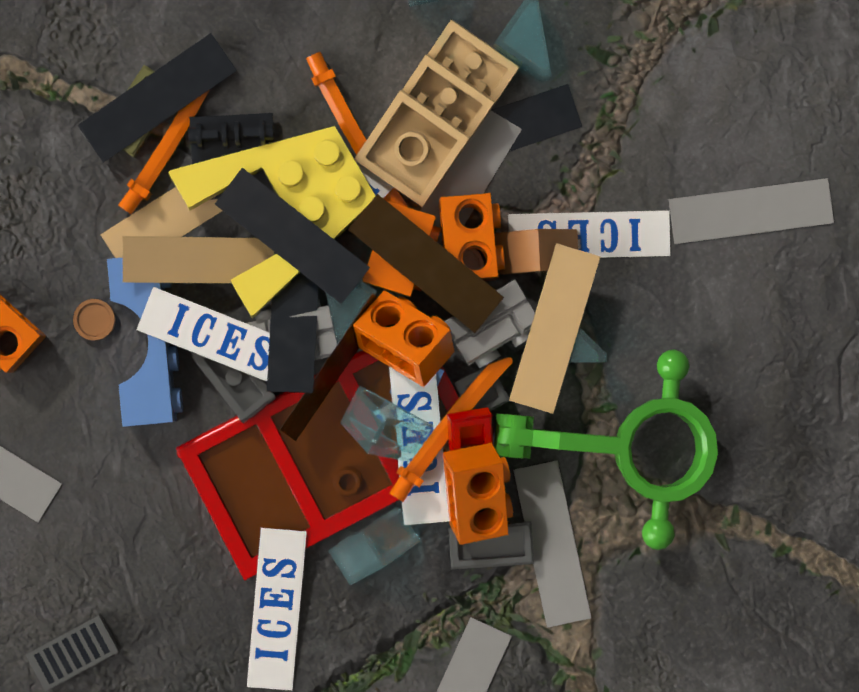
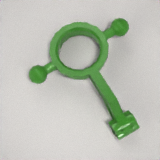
M675 349L662 353L656 364L657 372L663 378L661 399L649 400L634 409L620 425L617 436L533 429L534 417L497 413L494 448L499 456L530 459L531 446L557 450L615 454L616 464L626 483L642 497L653 499L651 519L644 524L642 537L646 545L655 550L667 548L675 537L674 527L668 521L669 503L684 500L701 490L713 474L718 456L716 433L708 417L692 403L679 400L680 380L684 379L688 374L690 366L688 358L681 351ZM671 413L677 415L688 424L695 439L696 452L692 466L681 479L669 485L657 486L650 484L639 475L632 461L631 445L635 432L645 420L655 414Z

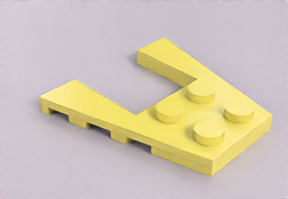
M335 126L180 167L168 172L185 204L191 211L223 193L241 168H244L251 175H255L263 170L279 197L333 239L339 237L355 222L375 197L373 190ZM275 254L230 281L251 318H254L300 271L281 256Z

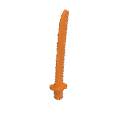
M321 52L313 54L306 58L314 76L311 79L315 87L319 86L340 128L357 155L366 142V138L334 81L336 76L333 69L329 70ZM394 187L383 198L387 202L408 207L398 190Z
M210 90L178 111L136 180L131 179L128 182L129 190L118 204L119 207L132 215L143 199L148 201L152 195L149 190L190 126L189 117L196 116Z
M506 357L488 364L459 397L447 414L472 410L496 380L513 363V359ZM447 414L432 431L407 467L400 466L396 472L400 477L390 491V494L400 501L404 502L414 485L420 488L424 481L420 477L447 442Z

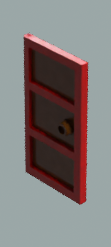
M422 344V345H419V346H417V347H424V346H427V345H429V344ZM362 350L353 356L297 441L283 433L280 428L304 393L281 392L275 395L276 399L244 424L235 416L176 447L178 458L182 460L244 581L257 574L261 528L307 531L306 549L399 500L390 494V491L399 479V474L396 473L399 466L392 394L389 393L391 389L389 366ZM445 370L437 387L440 420L459 399Z

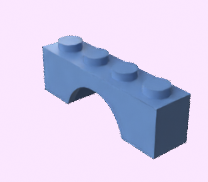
M123 257L107 259L111 301L128 307L140 319L153 287L165 291V288H171L172 283L123 282ZM148 335V352L142 367L130 379L119 384L122 427L177 421V413L183 412L181 388H174L173 371H179L177 346H170V343Z

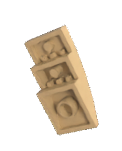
M450 20L430 52L424 56L404 88L399 91L354 160L423 207L521 66L456 21Z

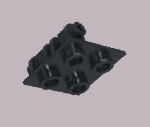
M273 113L189 117L190 128H188L189 144L191 145L192 164L274 142ZM263 170L253 175L276 193ZM222 193L219 194V195H217L216 197L210 199V200L219 199V197L222 195Z

